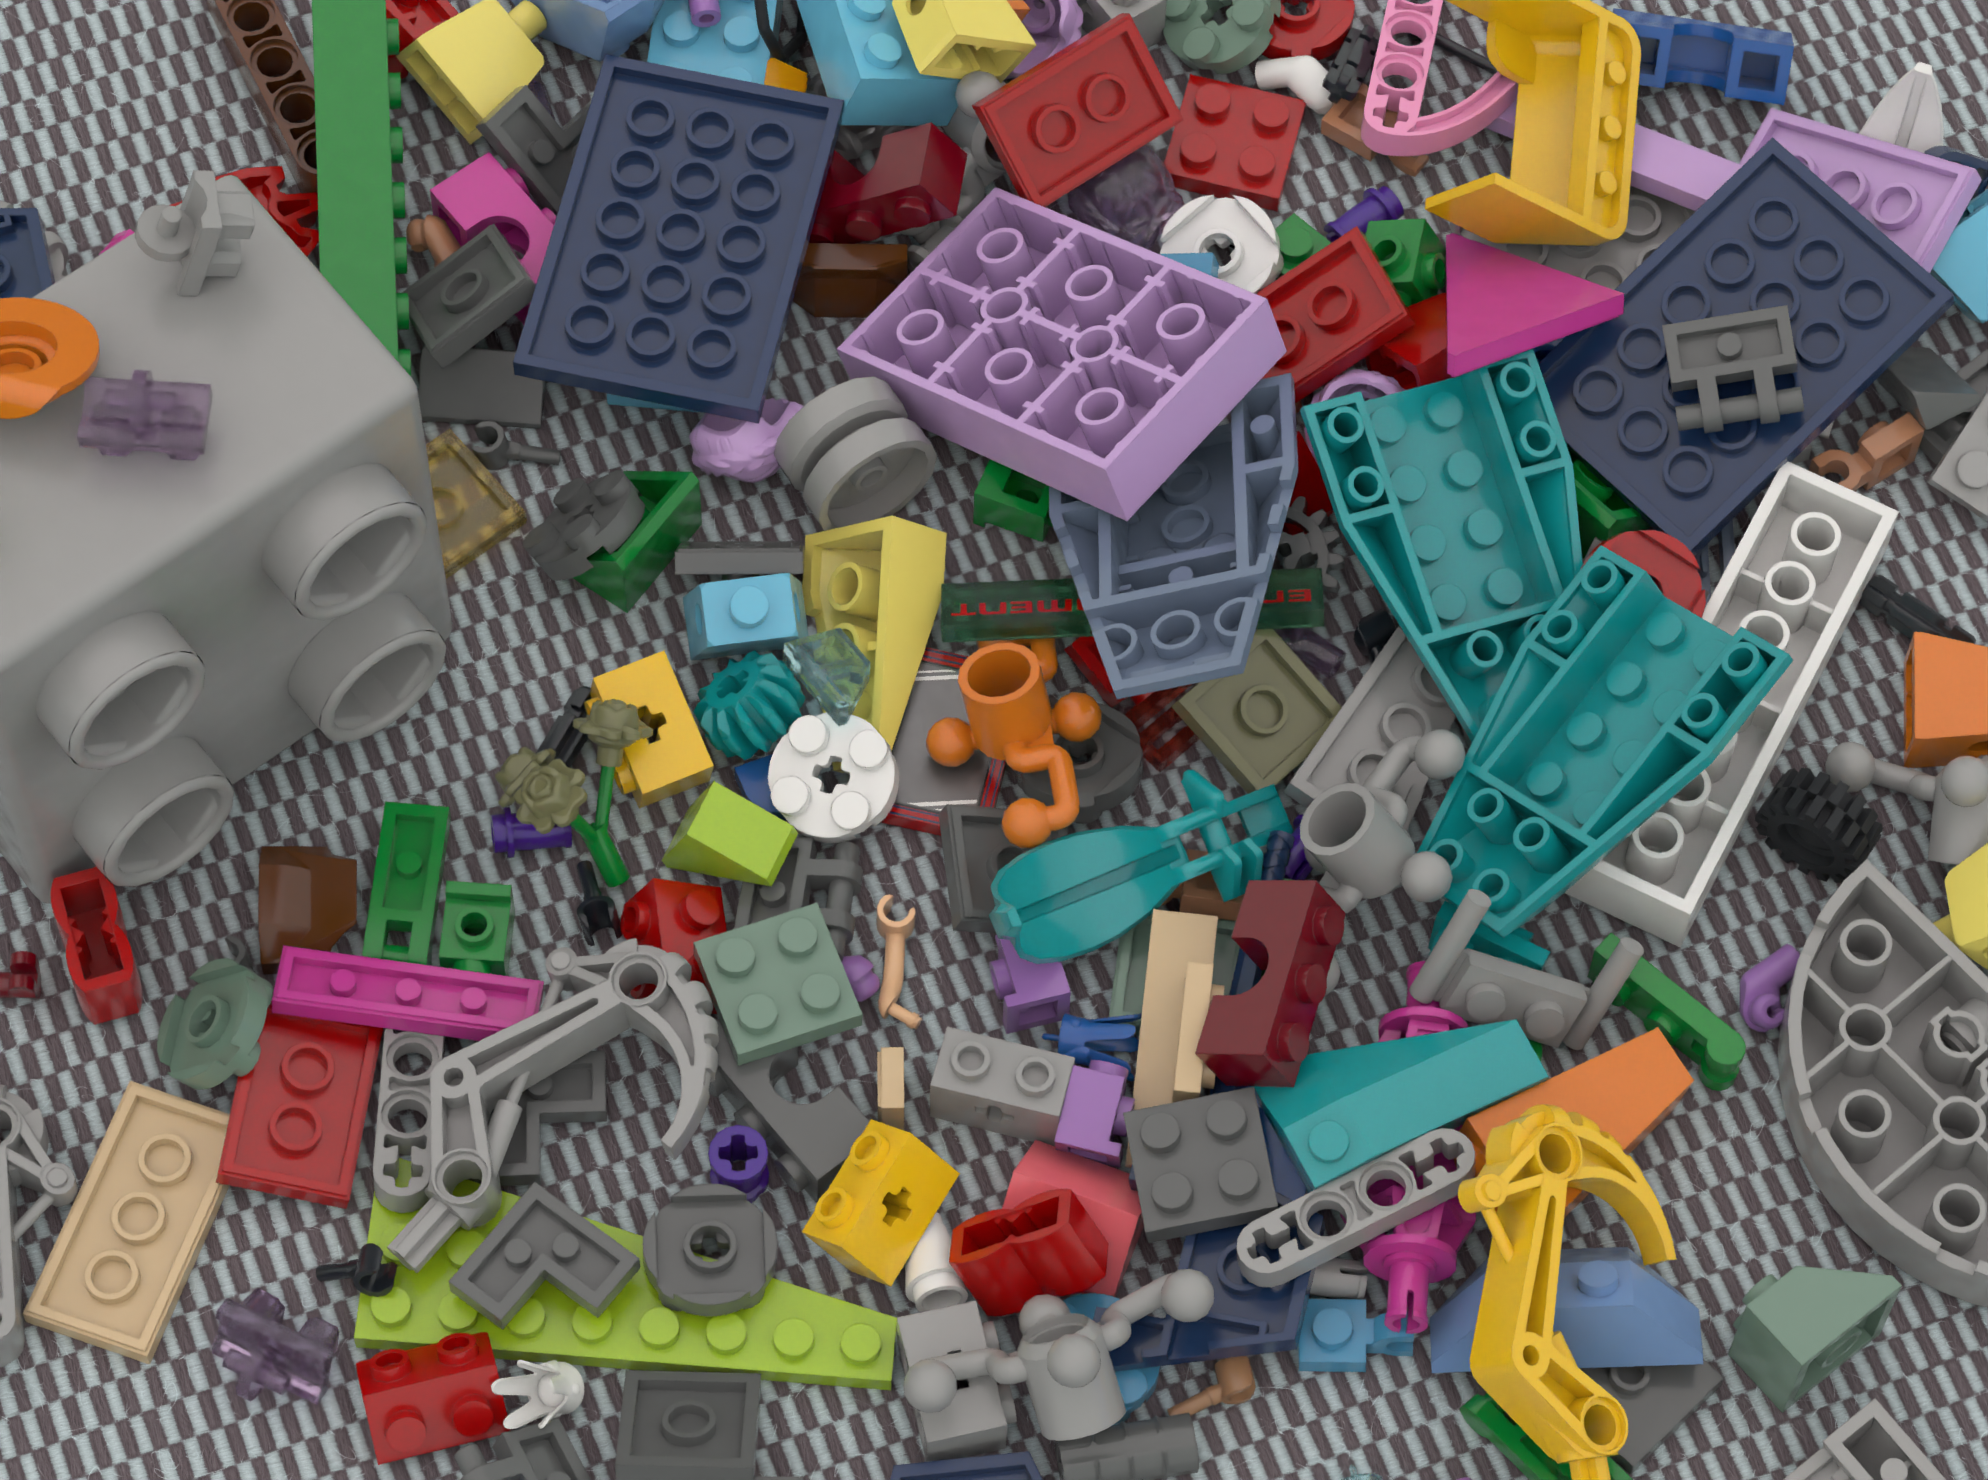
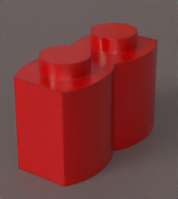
M97 867L54 878L51 886V906L66 950L68 970L82 1011L94 1025L139 1013L143 1000L142 984L133 952L127 939L126 925L113 883L109 882Z
M1055 1189L1037 1194L1023 1201L1012 1210L997 1209L987 1211L959 1224L952 1231L949 1263L987 1316H1004L1020 1313L1025 1302L1035 1295L1049 1294L1058 1297L1083 1293L1092 1288L1106 1276L1109 1243L1071 1189Z

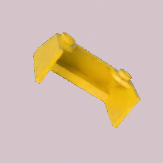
M1446 0L1488 22L1486 38L1487 56L1500 74L1518 83L1510 179L1495 172L1428 197L1425 201V210L1490 242L1498 244L1598 246L1622 236L1628 221L1641 61L1640 42L1633 27L1624 18L1590 0Z

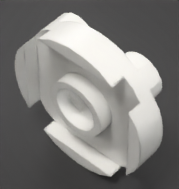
M1214 195L1198 197L1176 211L1164 227L1160 239L1163 243L1160 254L1208 253L1207 250L1214 244H1217L1222 249L1232 244L1235 246V249L1230 254L1232 260L1225 266H1219L1218 279L1254 294L1274 282L1281 273L1284 263L1278 234L1267 214L1251 200L1233 195L1235 199L1226 197L1215 199Z
M826 712L817 716L805 715L792 723L789 732L781 738L773 752L768 771L770 797L776 809L803 836L813 837L815 841L824 843L846 842L855 839V834L864 832L871 825L877 826L886 818L897 797L899 769L889 744L866 720L842 712ZM832 762H841L842 771L850 775L847 785L836 784L832 793L823 792L824 783L818 779L822 768H829Z

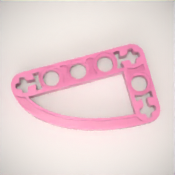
M1388 0L1361 125V139L1374 152L1390 156H1419L1450 148L1486 128L1517 98L1518 83L1497 71L1480 89L1460 103L1441 112L1419 117L1444 0H1431L1423 4H1415L1407 0ZM1399 33H1411L1418 36L1422 43L1415 46H1405L1395 41L1393 36ZM1391 75H1401L1410 79L1413 85L1404 89L1394 88L1385 83L1383 79ZM1386 109L1398 112L1394 128L1383 126Z

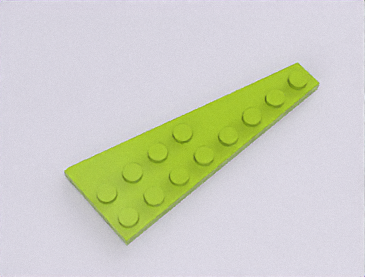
M399 1158L398 1177L395 1180V1186L400 1188L408 1187L409 1180L412 1178L411 1161ZM464 1180L455 1187L452 1195L456 1197L471 1195L478 1190L481 1184ZM374 1191L367 1243H373L381 1248L383 1251L381 1264L394 1262L398 1267L393 1288L387 1295L374 1297L360 1292L354 1333L356 1348L409 1350L438 1343L442 1338L455 1333L476 1334L487 1332L495 1359L543 1363L556 1360L557 1362H566L571 1365L644 1371L761 1374V1380L879 1390L892 1389L897 1335L896 1317L772 1278L765 1288L762 1300L752 1308L740 1309L739 1311L722 1316H699L684 1311L670 1310L661 1303L656 1289L647 1278L643 1262V1236L588 1218L585 1219L639 1258L640 1269L599 1318L545 1280L502 1330L450 1291L449 1280L521 1197L502 1191L501 1207L494 1218L486 1224L472 1227L470 1230L459 1226L423 1268L416 1273L414 1270L406 1268L387 1247L422 1207L414 1212L407 1213L390 1211L380 1204ZM693 1252L695 1256L702 1257L703 1261H718L716 1259Z

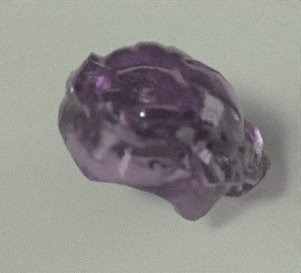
M1147 145L1137 149L1068 193L1069 209L1077 215L1080 222L1145 249H1149L1155 244L1158 236L1163 233L1168 220L1185 205L1183 197L1176 192L1172 176L1166 164Z

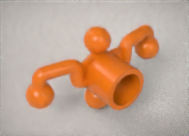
M996 614L986 619L979 626L976 637L978 650L967 657L959 669L958 684L969 724L959 718L945 717L928 730L926 748L934 762L946 767H958L967 762L975 750H980L988 757L1006 761L1008 766L1021 773H1035L1048 770L1054 805L1046 806L1043 802L1034 798H1020L1008 806L1002 818V830L1009 842L1020 848L1033 849L1042 844L1051 835L1052 831L1066 828L1072 824L1080 810L1073 761L1070 754L1063 747L1054 744L1053 735L1059 734L1060 737L1068 741L1083 742L1091 738L1100 729L1102 711L1093 697L1079 692H1071L1061 697L1052 709L1045 685L1057 673L1058 668L1055 636L1052 629L1043 622H1019L1008 615Z

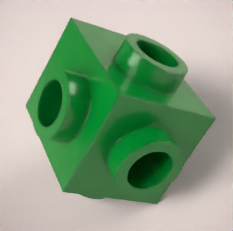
M1421 218L1368 222L1366 238L1405 306L1409 307L1438 295V290L1442 289L1446 283V249L1427 220Z

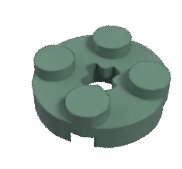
M1167 0L1165 27L1163 28L1166 42L1180 60L1193 70L1200 72L1198 68L1203 70L1213 69L1216 74L1237 71L1257 59L1268 47L1273 38L1269 29L1274 20V13L1280 18L1281 0ZM1233 5L1226 11L1228 18L1226 22L1219 25L1214 20L1211 21L1213 15L1220 8Z
M228 958L216 959L198 968L189 977L198 984L190 991L186 999L175 994L166 1009L160 1025L157 1041V1053L160 1062L170 1067L171 1072L167 1073L172 1078L193 1089L204 1090L215 1087L227 1080L232 1074L242 1077L254 1068L260 1056L261 1048L257 1041L265 1023L267 1008L272 1001L274 989L269 981L258 976L240 963Z

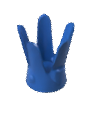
M1064 1013L1060 1034L1044 1033L1042 1034V1039L1058 1041V1053L1075 1057V1064L1089 1066L1091 1060H1100L1123 1066L1129 1070L1127 1080L1134 1081L1135 1078L1131 1073V1066L1126 1061L1099 1051H1137L1139 1039L1134 1037L1136 1033L1135 1026L1118 1023L1137 1021L1142 1017V1013L1097 1019H1087Z

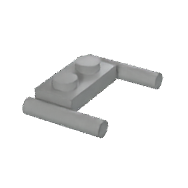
M1470 889L1410 986L1409 992L1411 996L1425 1004L1431 1003L1433 1000L1439 1002L1440 1009L1451 1011L1464 1020L1480 1025L1517 1019L1529 1040L1558 1048L1563 1041L1572 1049L1582 1050L1643 955L1644 948L1632 938H1621L1591 988L1572 980L1469 948L1464 949L1491 906V900L1485 893L1480 890Z

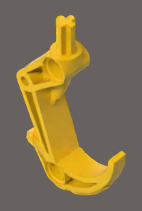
M1535 1105L1528 1108L1519 1118L1491 1129L1486 1144L1485 1165L1477 1177L1462 1181L1458 1188V1199L1462 1208L1471 1214L1481 1211L1492 1234L1470 1354V1369L1477 1383L1548 1457L1555 1460L1557 1464L1569 1463L1572 1480H1611L1607 1457L1618 1455V1451L1626 1442L1628 1419L1625 1410L1617 1399L1578 1368L1560 1330L1553 1331L1567 1187L1585 1190L1598 1196L1621 1215L1638 1243L1644 1266L1672 1261L1677 1258L1666 1218L1653 1189L1632 1157L1622 1151L1621 1144L1609 1132H1600L1599 1126L1594 1121L1577 1112L1566 1113L1562 1108L1555 1105Z

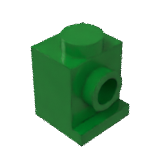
M990 459L974 492L973 524L985 528L986 524L990 523L1043 542L1049 528L1053 527L1049 517V486Z
M446 880V901L439 949L440 967L508 976L515 920L512 885ZM466 933H476V934H480V935L470 936V935H467Z

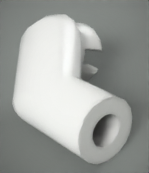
M1303 55L1260 60L1256 63L1255 77L1259 89L1268 90L1289 87L1299 99L1306 103L1307 107L1323 115L1335 104L1327 99L1330 92L1322 86L1328 71L1315 58Z

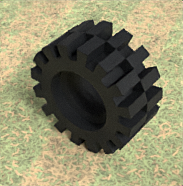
M1792 768L1787 770L1785 774L1783 773L1755 816V822L1759 823L1756 827L1759 835L1767 836L1765 843L1771 850L1780 849L1782 851L1779 857L1788 864L1793 860L1799 864L1798 870L1808 875L1810 870L1815 871L1817 879L1827 882L1831 877L1835 883H1842L1868 858L1882 835L1880 833L1883 828L1882 823L1876 822L1878 815L1875 810L1863 807L1867 801L1860 794L1850 795L1847 792L1850 786L1839 781L1835 785L1830 782V775L1821 771L1815 777L1809 768H1801L1799 772Z

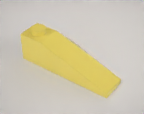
M893 515L805 535L802 582L806 615L815 618L819 640L817 644L811 647L814 666L824 669L828 690L821 704L823 713L842 712L866 720L886 740L891 752L943 596L947 533ZM832 762L834 771L845 773L841 769V762Z

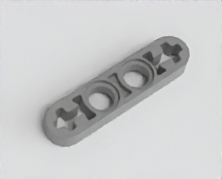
M385 1028L373 1160V1181L376 1198L382 1206L390 1211L399 1213L414 1212L430 1200L425 1194V1189L429 1184L431 1169L430 1078L436 1063L444 1058L446 1036ZM407 1053L422 1054L431 1062V1066L426 1072L416 1076L404 1075L397 1071L394 1065L401 1056ZM407 1109L419 1111L427 1119L426 1124L420 1130L412 1133L399 1132L389 1122L395 1113ZM399 1154L411 1155L412 1178L409 1180L408 1187L403 1188L395 1186V1180L398 1177Z
M1440 1128L1430 1131L1252 1221L1243 1228L1237 1239V1258L1241 1274L1249 1282L1259 1287L1272 1288L1282 1285L1457 1196L1460 1183L1464 1180L1475 1178V1150L1472 1142L1463 1133L1454 1129ZM1442 1152L1448 1160L1457 1157V1170L1448 1173L1443 1166L1434 1168V1155ZM1409 1166H1414L1416 1177L1423 1175V1189H1417L1414 1174L1408 1168ZM1392 1179L1399 1182L1404 1187L1406 1193L1397 1204L1380 1206L1369 1199L1367 1191L1376 1181ZM1333 1209L1345 1217L1346 1225L1336 1235L1329 1237L1320 1236L1309 1228L1308 1221L1310 1217L1319 1210ZM1295 1225L1297 1227L1298 1237L1305 1249H1298L1296 1238L1290 1241V1226ZM1265 1242L1270 1249L1278 1248L1279 1260L1270 1264L1264 1256L1257 1257L1256 1246Z

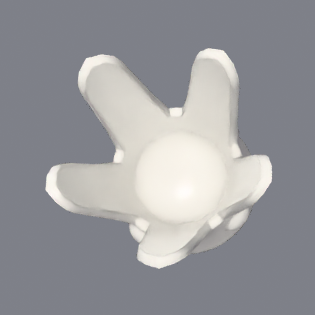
M518 1360V1367L534 1373L501 1378L494 1381L491 1385L492 1392L497 1395L528 1396V1403L504 1419L503 1425L507 1429L519 1428L547 1415L538 1424L539 1429L544 1428L553 1418H558L561 1415L569 1414L576 1410L584 1396V1383L578 1370L569 1363L557 1362L556 1360L541 1364Z

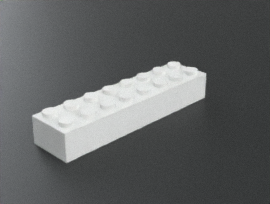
M1791 462L1785 463L1778 470L1707 603L1702 619L1732 636L1740 627H1743L1788 653L1793 662L1713 763L1569 888L1565 894L1681 948L1849 623L1866 585L1871 580L1888 547L1899 511Z

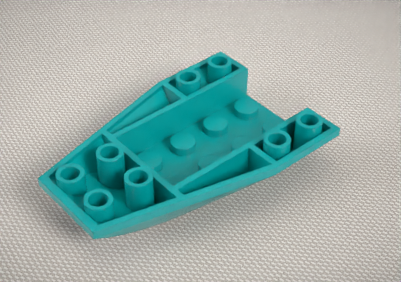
M1533 349L1458 377L1364 401L1360 391L1306 405L1300 409L1341 532L1471 742H1473L1521 644L1575 578L1583 565L1573 463Z
M1600 545L1521 644L1465 756L1462 768L1457 772L1417 853L1433 851L1447 860L1453 879L1449 891L1441 898L1458 908L1470 889L1482 891L1490 898L1491 906L1480 923L1503 938L1528 922L1563 895L1713 763L1793 662L1791 656L1743 627H1740L1732 636L1666 598L1647 571Z

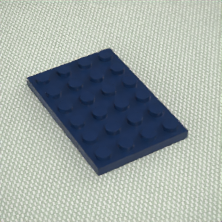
M605 54L513 360L514 375L759 424L840 131L844 100Z
M1772 137L1615 289L1624 293V314L1566 336L1538 364L1569 453L1577 460H1580L1602 483L1612 488L1614 493L1623 502L1640 513L1642 519L1654 530L1678 539L1695 556L1774 479L1778 470L1785 463L1792 462L1954 304V294ZM1787 305L1798 372L1773 377L1776 390L1801 387L1804 411L1780 415V422L1762 425L1760 419L1723 424L1724 431L1706 434L1704 433V427L1679 431L1675 406L1700 403L1697 388L1672 392L1662 325ZM1754 379L1717 385L1719 399L1756 394Z

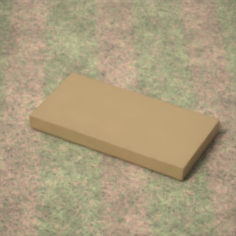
M129 1081L25 1307L23 1316L27 1323L150 1365L230 1186L215 1183L230 1114Z

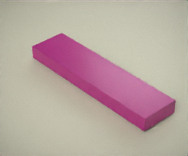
M283 945L272 997V1013L480 1041L539 1013L543 998L544 981Z

